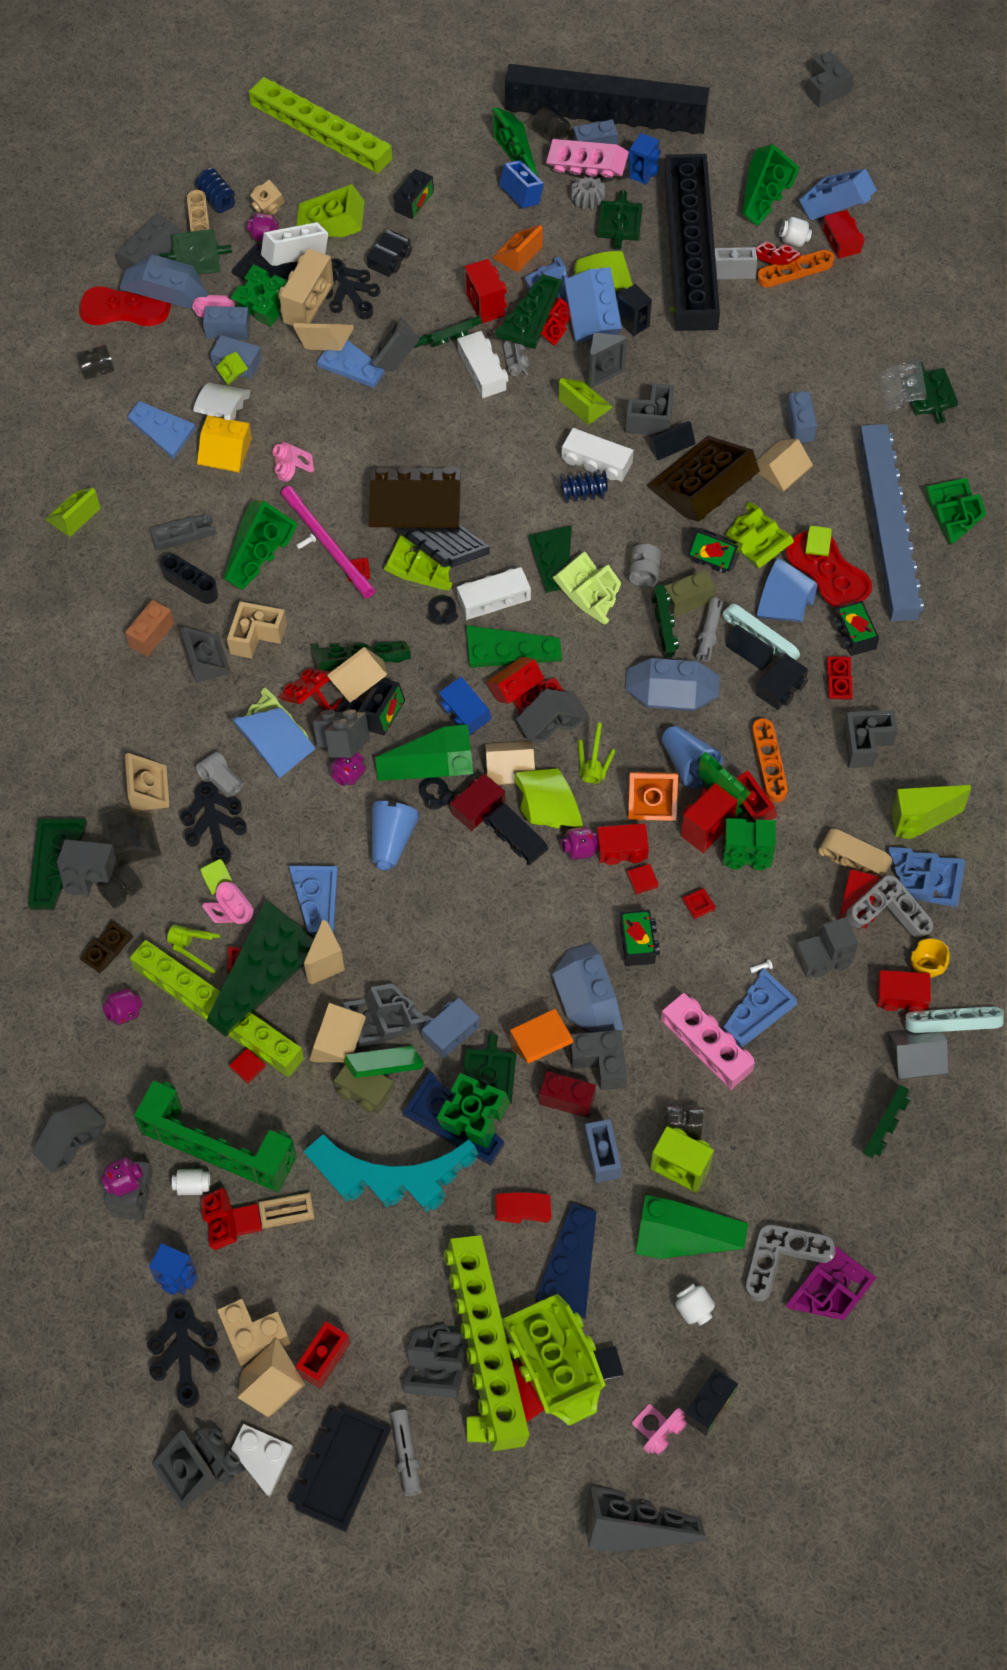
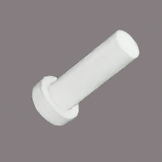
M311 533L308 538L296 546L300 549L312 541L315 542L316 538Z
M770 959L766 960V963L750 967V971L754 973L761 971L763 968L773 969Z

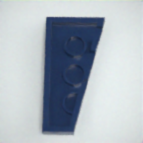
M430 1071L403 1111V1116L456 1147H459L468 1140L464 1131L458 1136L440 1127L437 1116L445 1101L452 1102L454 1098L451 1090L446 1086L444 1087ZM496 1133L488 1148L472 1142L478 1151L477 1159L490 1166L504 1147V1141Z
M574 1203L571 1204L536 1295V1302L559 1294L569 1304L573 1314L577 1312L582 1319H586L596 1211Z

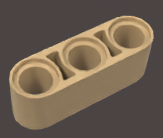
M193 190L187 195L191 232L210 229L205 193L201 190Z
M830 829L818 849L821 856L826 855L832 858V861L844 867L847 865L853 868V870L880 876L879 881L884 878L893 862L891 856L886 852L838 829Z

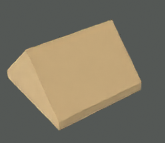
M294 323V329L305 349L341 351L353 331V325Z
M799 439L779 440L756 460L760 470L759 474L783 492L813 466Z
M364 647L327 676L351 703L387 675L383 659Z
M532 741L485 743L487 776L498 785L516 784L514 781L516 772L535 771Z
M127 753L125 755L127 793L132 811L170 807L167 766Z
M322 920L304 962L307 980L310 984L317 983L345 970L342 950L328 922Z
M329 1003L309 1060L312 1062H344L347 1054L354 1053L366 1017L363 1014Z
M278 1339L274 1340L241 1371L237 1397L267 1417L278 1411L305 1386L301 1376Z

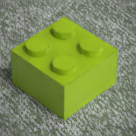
M667 1126L652 1153L650 1170L697 1193L711 1168L714 1150L705 1141H695L689 1138L681 1129H672Z

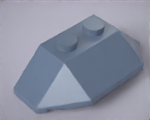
M153 254L126 269L120 285L121 290L192 309L195 298L208 296V292L192 265Z
M650 658L627 669L625 690L647 708L696 711L719 697L720 675L697 661Z
M592 943L568 949L552 973L567 1019L591 1033L623 1031L616 995L598 950Z

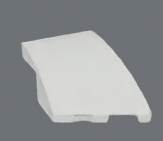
M207 383L199 393L193 411L209 416L224 417L225 420H234L236 418V410L242 409L243 401L249 399L250 390Z

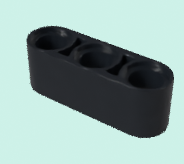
M167 554L162 557L160 565L166 581L202 603L211 604L217 600L218 589L216 581L212 576L175 554Z
M500 803L483 817L486 826L490 825L495 830L494 833L503 842L506 841L516 855L520 858L523 857L527 861V865H531L548 851L545 841L505 803Z

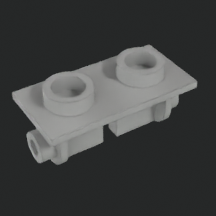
M505 340L503 346L505 356L508 358L506 359L508 372L512 376H517L522 371L529 375L527 366L530 365V362L524 352L527 347Z

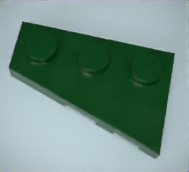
M572 526L528 535L545 593L562 590L553 579V576L569 564Z
M657 585L652 592L651 602L652 604H657L655 605L654 615L657 623H661L662 626L659 627V636L664 658L674 657L676 650L679 649L677 636H673L672 627H675L673 613L669 614L668 605H671L669 591L665 592L664 585Z
M900 1084L863 1152L865 1156L873 1160L875 1155L879 1157L882 1155L887 1145L884 1142L888 1132L893 1134L900 1121L896 1119L901 1110H906L912 1099L909 1096L910 1089Z

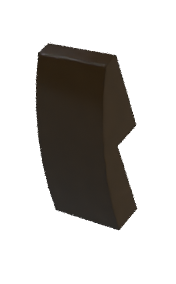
M111 922L99 940L96 941L94 939L80 960L98 973H101L134 936L114 922Z

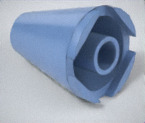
M673 726L664 731L662 743L682 783L690 789H696L704 785L699 776V763L705 751L723 765V757L718 750L681 727Z
M376 801L372 807V862L376 864V868L389 871L390 867H396L419 820L420 814H418L419 811L404 804L396 803V806H388L389 801Z

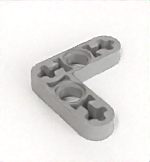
M886 876L878 881L846 913L850 925L860 928L869 923L888 906L913 937L922 938L933 930V922L894 876ZM890 885L891 889L886 894L881 892ZM870 896H874L878 900V907L871 905ZM901 901L905 902L908 905V913L904 912L901 909ZM864 909L866 912L859 919L856 915Z
M776 1225L763 1227L758 1236L746 1282L749 1296L755 1301H764L770 1296L781 1254L826 1263L831 1261L836 1253L833 1240L825 1235ZM771 1233L775 1234L776 1239L778 1240H773L772 1243H768L767 1238H765V1236L770 1237ZM784 1235H786V1237H785V1247H782L783 1245H782V1242H781L780 1240H783V1241H784ZM794 1238H801L805 1243L801 1249L794 1250L790 1247V1242ZM809 1241H812L813 1247H811V1252H808L810 1248ZM823 1244H826L828 1250H825L824 1254H820L817 1248H821ZM763 1257L772 1259V1265L767 1269H762L758 1266L759 1260ZM759 1275L763 1276L762 1284L765 1290L760 1289L759 1293H756L752 1286H758Z

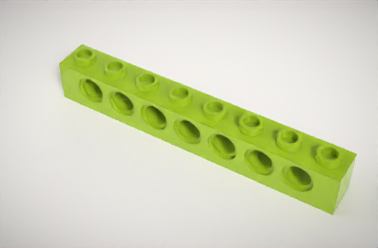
M263 77L249 90L250 104L253 107L377 174L393 159L392 145L386 141H382L371 133L365 132L356 125L311 103L291 90L283 88L274 81Z
M145 940L130 957L133 969L207 1021L220 991ZM252 1013L228 1035L288 1078L304 1060L300 1046Z
M482 1236L450 1239L447 1249L444 1250V1260L446 1265H450V1286L452 1290L456 1291L457 1296L455 1308L457 1314H461L463 1322L461 1323L462 1338L467 1339V1360L469 1364L473 1365V1387L479 1391V1413L485 1417V1439L491 1443L492 1451L524 1447L530 1435ZM462 1265H468L471 1267V1270L463 1268ZM467 1289H473L478 1294H472ZM473 1314H480L483 1319H478ZM479 1338L486 1339L490 1344L482 1343ZM485 1363L492 1364L495 1369L487 1368ZM490 1389H497L502 1395H496ZM497 1415H504L508 1421H501Z

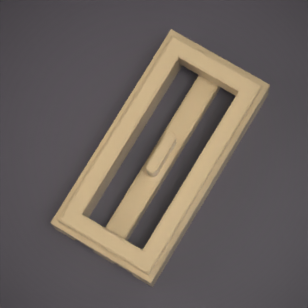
M310 1192L259 1202L263 1229L315 1219ZM305 1200L307 1203L306 1205L265 1212V1208ZM306 1210H308V1213H302V1214H297V1215H291V1216H286V1217H281V1218H275V1219H270V1220H267V1219H266V1218H268V1217H274V1216H279V1215L290 1214V1213H295V1212H300V1211H306Z

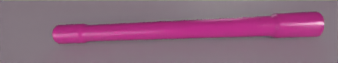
M291 486L285 487L281 491L282 497L319 539L352 580L362 596L370 598L375 593L373 586L365 576L361 575L326 532Z

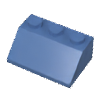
M611 268L589 269L565 279L564 286L575 342L593 340L594 332L618 335L622 326Z

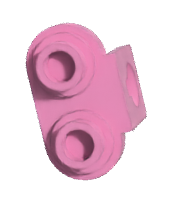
M208 295L207 297L195 298L192 309L196 312L197 316L204 317L205 306L235 307V303L225 295Z
M287 442L274 446L272 454L275 457V473L279 480L288 482L295 473V466L308 472L314 471L313 459L310 453ZM299 455L303 456L307 460L308 465L304 464L297 457Z
M222 882L217 887L216 898L219 903H204L202 905L215 923L235 922L237 924H245L250 921L253 915L252 905L233 882ZM212 909L222 912V917L216 915Z
M648 1404L632 1422L633 1426L649 1439L643 1449L648 1454L656 1453L660 1455L669 1445V1442L666 1440L667 1435L672 1432L678 1435L686 1426L687 1421L684 1420L685 1412L678 1408L666 1419L651 1404ZM645 1416H656L660 1428L657 1431L645 1429L642 1423Z

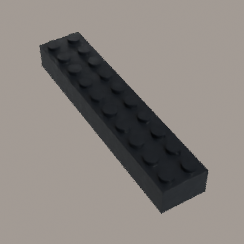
M509 64L505 77V110L526 112L532 115L542 114L550 115L551 117H567L573 120L584 119L591 122L613 119L614 124H625L632 127L641 126L651 129H666L672 132L683 131L690 132L691 134H704L710 87Z
M666 154L664 175L675 330H718L720 306L707 154Z

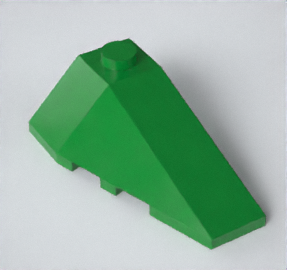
M498 107L492 108L493 138L512 162L521 160L538 177L523 122L519 121L512 113Z
M774 144L757 148L749 165L742 215L757 226L771 212V204L775 200L780 201L783 196L780 193L785 188L789 190L793 186L800 169Z
M264 500L250 502L241 520L223 579L236 588L243 590L260 573V566L266 560L271 562L275 558L273 553L280 546L285 548L289 544L298 523Z
M468 724L444 726L375 757L378 781L473 774Z
M646 1195L635 1255L669 1259L671 1257L693 1256L695 1254L742 1250L745 1247L748 1223L673 1200Z

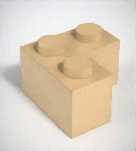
M240 601L227 638L230 654L252 659L258 640L281 644L287 626L285 611L283 609Z
M243 1299L217 1310L240 1366L253 1361L276 1339L280 1341L283 1347L290 1344L278 1312L252 1322Z

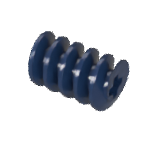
M208 168L198 176L196 187L205 193L206 199L218 213H223L234 207L235 193L215 168Z
M605 470L602 471L601 477L598 471H594L592 478L589 472H585L583 479L580 473H576L575 479H573L571 474H567L566 481L560 475L562 496L566 503H569L570 496H573L575 502H577L579 495H582L583 500L586 501L588 494L595 500L597 493L604 499L605 492L608 491Z

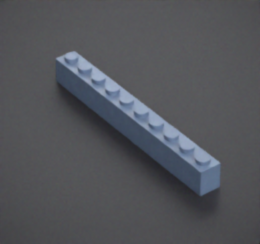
M887 424L863 425L860 428L859 444L890 621L918 620L920 612H923L924 604L923 599L919 598L918 595L920 592V581L915 578L917 566L916 561L912 560L911 556L913 554V543L908 540L910 527L909 523H905L906 505H902L903 488L898 485L900 472L898 468H895L896 451H892L891 447L893 446V434L889 433Z

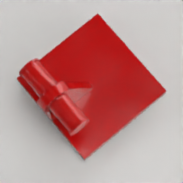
M313 668L303 671L300 674L301 678L296 682L286 685L283 688V692L278 696L282 701L301 704L312 696L323 710L331 709L335 711L337 706L343 702V700L339 699L330 707L319 688L330 680L327 675L331 672Z

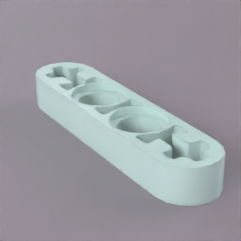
M730 604L723 611V617L733 626L736 624L771 646L774 649L773 655L779 659L785 654L795 660L800 657L799 650L792 643L740 606Z
M997 1007L912 1011L906 1014L905 1028L913 1033L994 1029L1003 1026L1004 1011Z

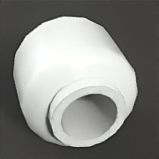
M790 217L787 221L784 220L779 231V237H782L784 244L801 247L805 242H809L812 230L809 229V223L796 217Z
M691 1284L676 1295L678 1300L675 1302V1306L686 1323L694 1324L697 1322L701 1326L713 1317L710 1312L715 1308V1303L703 1286L695 1287L694 1284Z

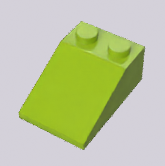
M353 184L299 203L296 226L318 222L328 232V237H345L362 230L365 201Z
M971 785L898 789L891 810L895 837L902 836L904 839H912L963 812L971 791Z

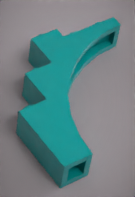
M321 1135L303 1151L346 1202L360 1197L364 1192L363 1188L367 1186L387 1208L400 1202L404 1197L403 1193L407 1191L426 1213L430 1210L434 1211L444 1202L443 1198L446 1195L441 1187L452 1183L457 1177L456 1173L463 1167L468 1168L476 1161V1156L478 1155L476 1147L470 1140H467L452 1152L435 1160L411 1166L392 1167L372 1164L357 1159L336 1147L324 1135Z

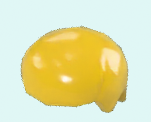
M934 938L919 941L916 950L912 951L911 954L913 970L917 973H930V978L943 974L950 961L948 946L943 941Z

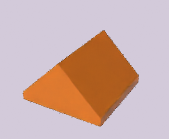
M540 224L517 231L492 258L518 273L543 247V227Z
M630 772L628 820L676 821L678 773Z
M556 1009L510 1030L511 1047L528 1064L573 1043V1039Z

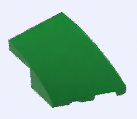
M967 478L930 485L924 488L929 507L949 545L954 544L986 516L981 494L972 495Z
M705 751L699 763V776L702 783L708 789L716 783L736 798L738 802L735 816L739 818L745 812L740 807V804L751 792L713 756Z

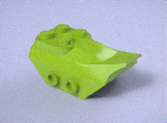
M556 1294L502 1319L504 1330L511 1342L508 1344L510 1353L514 1359L519 1358L522 1364L519 1367L522 1377L526 1383L531 1382L546 1414L557 1416L569 1426L594 1415L597 1412L600 1392L606 1384L593 1352L596 1351L594 1342L590 1335L585 1337L581 1329L584 1325L580 1315L577 1312L573 1314L569 1304L559 1294Z

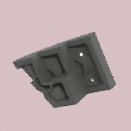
M394 984L370 987L365 999L342 1002L341 1007L360 1013L358 1009L362 1010L360 1006L367 1005L369 1010L367 1013L363 1011V1015L366 1018L356 1045L357 1049L381 1044L423 1028L425 1022L430 1019L428 1015H422L414 1007L415 1003L408 997H405L402 991Z
M445 1323L433 1328H424L413 1332L407 1349L410 1367L403 1384L404 1393L457 1398L465 1370L466 1351L468 1348L467 1339L462 1338L461 1325L447 1327Z

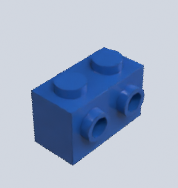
M640 133L629 149L628 178L646 185L652 176L655 177L658 174L660 167L658 159L661 153L658 139Z
M521 160L504 164L499 185L522 208H527L539 204L544 183Z
M462 676L439 692L441 698L439 704L446 714L451 713L454 716L453 721L455 725L468 724L469 735L492 719L488 707Z
M161 1243L149 1265V1269L156 1283L161 1284V1288L165 1292L176 1295L178 1292L184 1295L187 1289L191 1290L197 1280L196 1269L191 1257Z

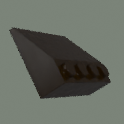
M707 436L648 483L647 487L683 517L699 522L712 510L720 506L729 496L736 493L740 487L750 481L760 470L753 449Z
M380 466L371 469L369 527L459 528L461 468H409L406 466L387 468Z

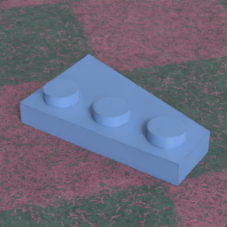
M348 340L341 351L325 350L317 361V366L373 388L376 387L384 374V369L375 367L372 364L373 360Z
M138 401L128 415V420L143 434L152 439L159 448L168 453L172 459L176 457L196 429L195 424L141 401Z
M289 866L308 933L316 936L322 920H325L334 934L338 867Z
M764 968L760 972L755 984L747 991L748 994L743 1002L737 1006L724 1026V1032H729L740 1048L744 1047L797 1005V999Z

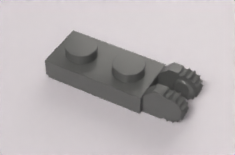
M210 515L195 518L189 517L151 528L150 532L156 551L199 540L200 538L214 536L216 529L211 526V523H213L212 517Z

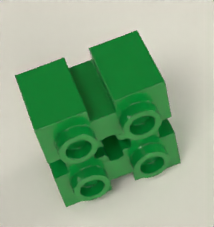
M253 264L244 277L246 280L245 286L239 285L231 296V300L235 303V307H248L249 316L254 313L257 321L271 327L280 316L278 311L281 306L280 299L278 298L279 291L282 287H285L288 281L276 275L270 278L266 270Z
M726 818L723 836V866H728L730 869L735 870L741 869L743 865H752L755 870L771 868L776 848V820L756 819V822H746V819Z
M460 1073L451 1089L454 1099L452 1102L445 1101L437 1116V1120L442 1129L458 1136L464 1131L468 1140L488 1148L496 1132L493 1122L495 1119L502 1120L510 1104L506 1092L487 1085L486 1089L483 1090L478 1080Z

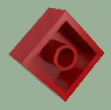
M489 259L466 265L465 292L476 315L481 317L482 324L504 317L505 308H507L504 294L507 293L505 283L499 280L496 266H492Z
M716 783L710 789H704L699 795L698 801L694 805L689 804L683 811L681 837L701 853H704L725 832L726 818L735 819L738 800Z

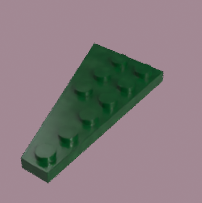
M266 900L206 1022L225 1037L228 1036L304 966L305 959L315 938Z

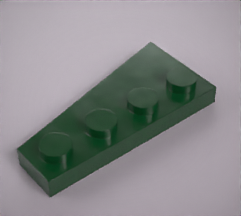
M542 274L530 288L527 296L517 304V308L513 313L506 317L503 325L496 329L495 337L536 349L562 287L563 280Z
M406 641L375 642L374 646H369L363 642H356L351 647H342L340 643H330V647L319 648V643L310 644L312 656L318 669L322 671L332 672L364 647L383 659L384 662L400 663L406 659H411V651Z
M38 819L28 903L30 910H55L63 889L57 864L64 840L81 841L88 824L86 819Z

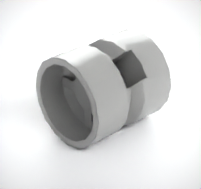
M640 544L632 549L629 574L631 583L640 586H653L657 584L661 558L659 548L650 544Z

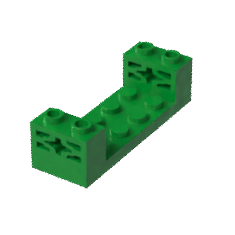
M153 1080L134 1114L141 1134L272 1191L280 1192L297 1158L290 1135L283 1131H277L276 1133L269 1130L254 1157V1154L247 1149L240 1148L237 1150L230 1147V1143L221 1138L214 1140L207 1137V1134L200 1129L193 1128L191 1130L184 1127V1124L177 1120L183 1107L176 1088L170 1083H158Z

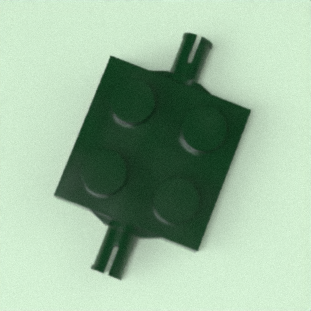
M623 190L619 191L618 200L601 201L598 238L614 239L613 248L617 249L618 243V250L622 248V240L639 241L643 203L626 201L627 192L625 190L623 197Z
M214 229L172 234L174 244L172 252L160 253V257L192 265L198 275L220 272V254L232 253L231 244L219 246L215 239Z
M478 315L436 333L424 334L422 337H419L420 340L414 348L429 344L433 348L449 342L448 337H451V340L466 336L469 334L467 330L482 324V319Z
M917 362L914 364L917 374L902 378V383L915 416L934 414L937 424H940V422L944 423L946 419L942 412L958 405L957 397L945 368L926 371L923 362Z
M489 1034L487 1036V1048L480 1050L466 1049L463 1074L478 1080L483 1090L486 1089L487 1085L506 1092L509 1102L512 1104L517 1053L503 1052L497 1049L498 1035L494 1034L492 1043V1034Z

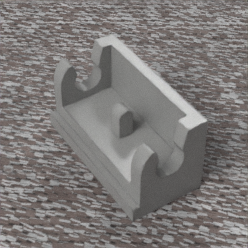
M755 247L715 248L717 279H756L757 255Z

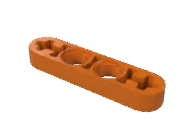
M820 250L800 256V258L788 265L773 264L758 271L757 281L763 287H772L832 268L835 256L829 250ZM808 264L811 267L809 269H804L800 265ZM787 269L792 273L785 275L781 271Z
M761 718L754 722L752 736L765 794L770 801L779 803L785 800L788 786L774 725L770 720ZM760 726H764V729L767 730L766 739H763L762 731L759 730ZM769 746L774 750V753L770 755L763 754L761 748ZM775 767L778 769V774L769 775L765 769ZM777 781L778 790L781 791L780 795H776L773 791V782Z

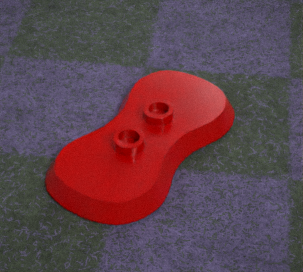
M97 286L88 289L84 293L78 309L80 318L91 325L128 321L141 326H155L167 319L171 303L128 291H117L108 287Z
M809 530L793 537L794 542L785 549L788 560L796 568L809 574L816 581L821 595L830 605L837 608L864 601L872 592V582L869 576L843 558L832 536L828 556L806 554Z

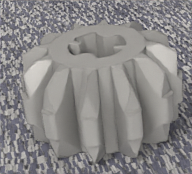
M584 175L582 179L576 178L575 183L571 186L572 202H575L576 207L582 205L583 210L587 206L591 210H593L594 205L600 207L601 201L605 199L604 183H601L600 178L594 179L593 176L587 178Z

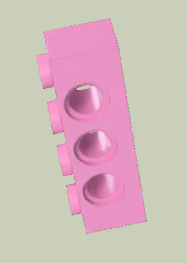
M553 139L546 163L554 167L553 170L558 173L569 171L572 174L581 175V172L589 176L596 177L597 174H601L604 177L613 178V176L623 175L629 152L617 144Z
M683 993L662 1010L661 1021L730 1090L753 1071L755 1062L752 1055L747 1050H742L736 1044L734 1037L729 1032H724L718 1026V1022L710 1014L706 1015L701 1010L700 1004L693 997L689 998ZM687 1020H694V1021H696L698 1024H696V1025H689V1024L686 1023V1021H687ZM711 1037L715 1042L707 1043L703 1038ZM728 1054L733 1059L726 1061L721 1058V1055Z

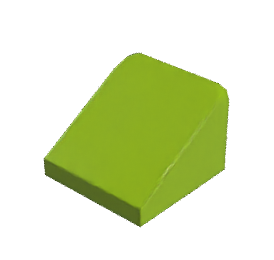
M237 352L225 356L216 366V369L228 385L248 369Z
M810 526L806 554L828 556L832 529Z
M222 859L200 869L201 876L212 895L216 894L217 887L222 882H233Z
M467 1417L468 1442H487L484 1434L485 1417Z

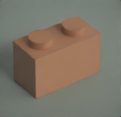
M152 600L125 632L129 647L148 657L174 625L171 609Z

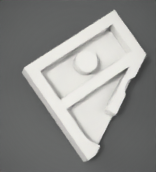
M243 1424L231 1450L238 1455L240 1462L264 1493L271 1497L293 1450V1445Z

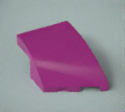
M835 1246L836 1253L834 1258L829 1262L819 1263L786 1307L792 1310L845 1320L876 1280V1277ZM851 1280L862 1285V1287L858 1288L860 1291L857 1295L848 1290Z

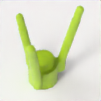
M601 722L597 723L592 758L586 764L583 741L581 739L578 740L579 776H582V780L587 783L598 784L601 782V779L605 780L607 769L615 754V749H612L603 768L601 763L597 761L602 727Z
M175 924L172 925L168 932L167 941L173 944V950L182 953L205 970L214 974L216 972L215 969L183 947H188L193 937L212 940L213 938H220V934L193 930Z

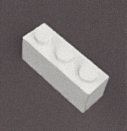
M318 222L264 232L261 255L272 266H278L283 263L297 262L308 248L325 254L328 232Z
M481 331L458 338V353L481 397L485 398L506 391L508 375L505 369H501L498 355L493 354L490 340L488 338L485 339Z
M572 428L562 446V460H565L569 465L576 464L584 467L591 473L598 471V473L602 474V471L605 470L608 479L623 481L633 463V450Z
M522 567L458 586L457 599L466 620L531 600V588Z

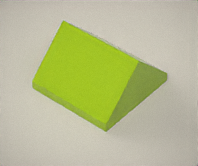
M560 379L559 400L587 425H590L613 408L610 403L584 381Z
M95 489L76 490L50 513L45 520L71 537L101 509Z

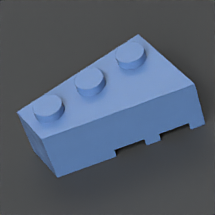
M865 168L825 176L803 195L799 201L808 218L814 220L857 204H865L871 199L870 196L877 189Z

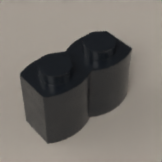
M388 229L382 235L378 244L369 252L367 256L368 268L387 277H390L393 272L397 273L404 258L407 259L412 252L410 239Z

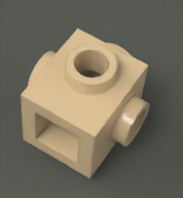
M270 180L263 185L255 187L250 194L253 201L251 206L257 213L273 215L285 203L282 194Z

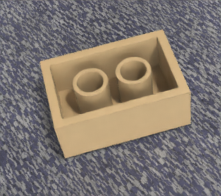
M309 248L303 256H300L296 269L291 271L287 284L279 291L278 298L281 303L280 312L282 313L283 323L294 326V323L310 324L334 284L331 256Z

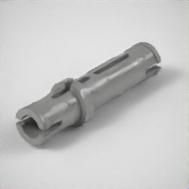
M718 598L709 599L702 634H699V649L696 658L702 662L711 660L713 645L717 641L716 631L723 606L722 600L719 601Z
M397 1410L391 1413L399 1457L397 1468L398 1472H401L404 1495L407 1497L415 1496L422 1493L417 1470L420 1468L419 1461L415 1458L408 1411ZM402 1428H403V1433H404V1439H405L406 1448H404L403 1437H402V1431H401ZM406 1457H408V1463H409V1468H410L411 1477H409V1471H408V1465H407Z

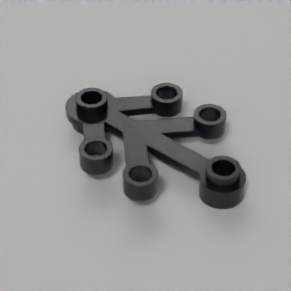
M337 258L331 259L333 282L335 283L337 279L340 286L334 300L330 303V310L333 313H340L343 310L342 302L347 293L356 306L357 316L360 319L371 318L373 316L372 303L363 301L356 290L367 292L369 296L376 297L380 294L379 285L366 284L370 280V272L368 270L347 268L342 260ZM346 276L358 278L360 282L348 280ZM332 288L325 299H329L333 296Z
M204 782L196 787V800L189 810H184L180 814L181 823L184 826H191L195 823V816L205 805L206 813L194 830L186 832L185 841L190 847L197 846L200 843L201 836L210 826L215 847L211 853L212 860L215 862L222 859L224 865L231 861L232 856L230 849L224 846L219 823L233 830L239 836L247 832V825L243 819L234 820L215 810L214 803L228 809L232 815L241 813L242 804L238 799L230 800L220 795L218 788L213 783ZM209 790L210 793L203 794V791ZM238 805V808L232 809L231 806ZM186 816H191V819L184 820ZM238 825L244 826L242 829H236ZM192 836L196 837L193 841L188 840ZM220 851L225 852V854L222 856L217 855V853Z
M177 1303L168 1311L167 1318L169 1323L158 1336L149 1339L147 1347L152 1354H161L165 1348L164 1344L176 1331L177 1342L160 1363H155L150 1367L149 1372L153 1380L162 1381L166 1378L169 1368L179 1357L181 1387L177 1392V1399L183 1407L190 1408L195 1406L200 1398L199 1391L192 1382L190 1355L202 1363L209 1373L217 1372L221 1367V1362L216 1355H209L190 1341L188 1329L200 1336L204 1345L208 1347L216 1345L218 1335L214 1329L205 1328L194 1319L195 1314L189 1304ZM178 1312H185L183 1319H177L176 1315ZM207 1334L215 1335L212 1341H206L205 1337ZM154 1342H160L161 1346L158 1349L154 1350L151 1348ZM210 1360L217 1361L215 1367L209 1368L207 1366ZM157 1368L163 1369V1373L160 1376L154 1375V1371ZM185 1391H192L190 1398H183Z

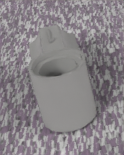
M218 752L211 754L196 765L197 773L205 782L211 781L227 797L232 798L243 788L244 782L228 768L225 758Z

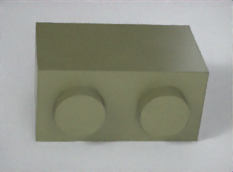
M703 570L665 586V592L669 591L671 605H668L670 613H673L674 617L706 605L709 599L715 597L716 586L707 572Z
M346 1064L334 1080L336 1093L347 1101L351 1098L358 1102V1106L367 1113L373 1111L379 1114L395 1091L394 1081L386 1076L376 1075L354 1078Z

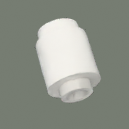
M178 1169L177 1175H172V1190H177L178 1196L203 1195V1192H210V1171H203V1169Z

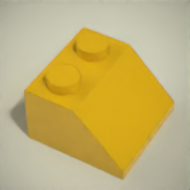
M207 415L200 435L197 465L240 473L252 440L250 423L225 420L224 418Z

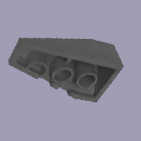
M590 1486L586 1520V1536L589 1548H594L598 1551L618 1552L705 1540V1531L702 1520L670 1508L665 1509L661 1513L650 1505V1501L642 1499L641 1504L638 1505L624 1500L626 1496L624 1492Z

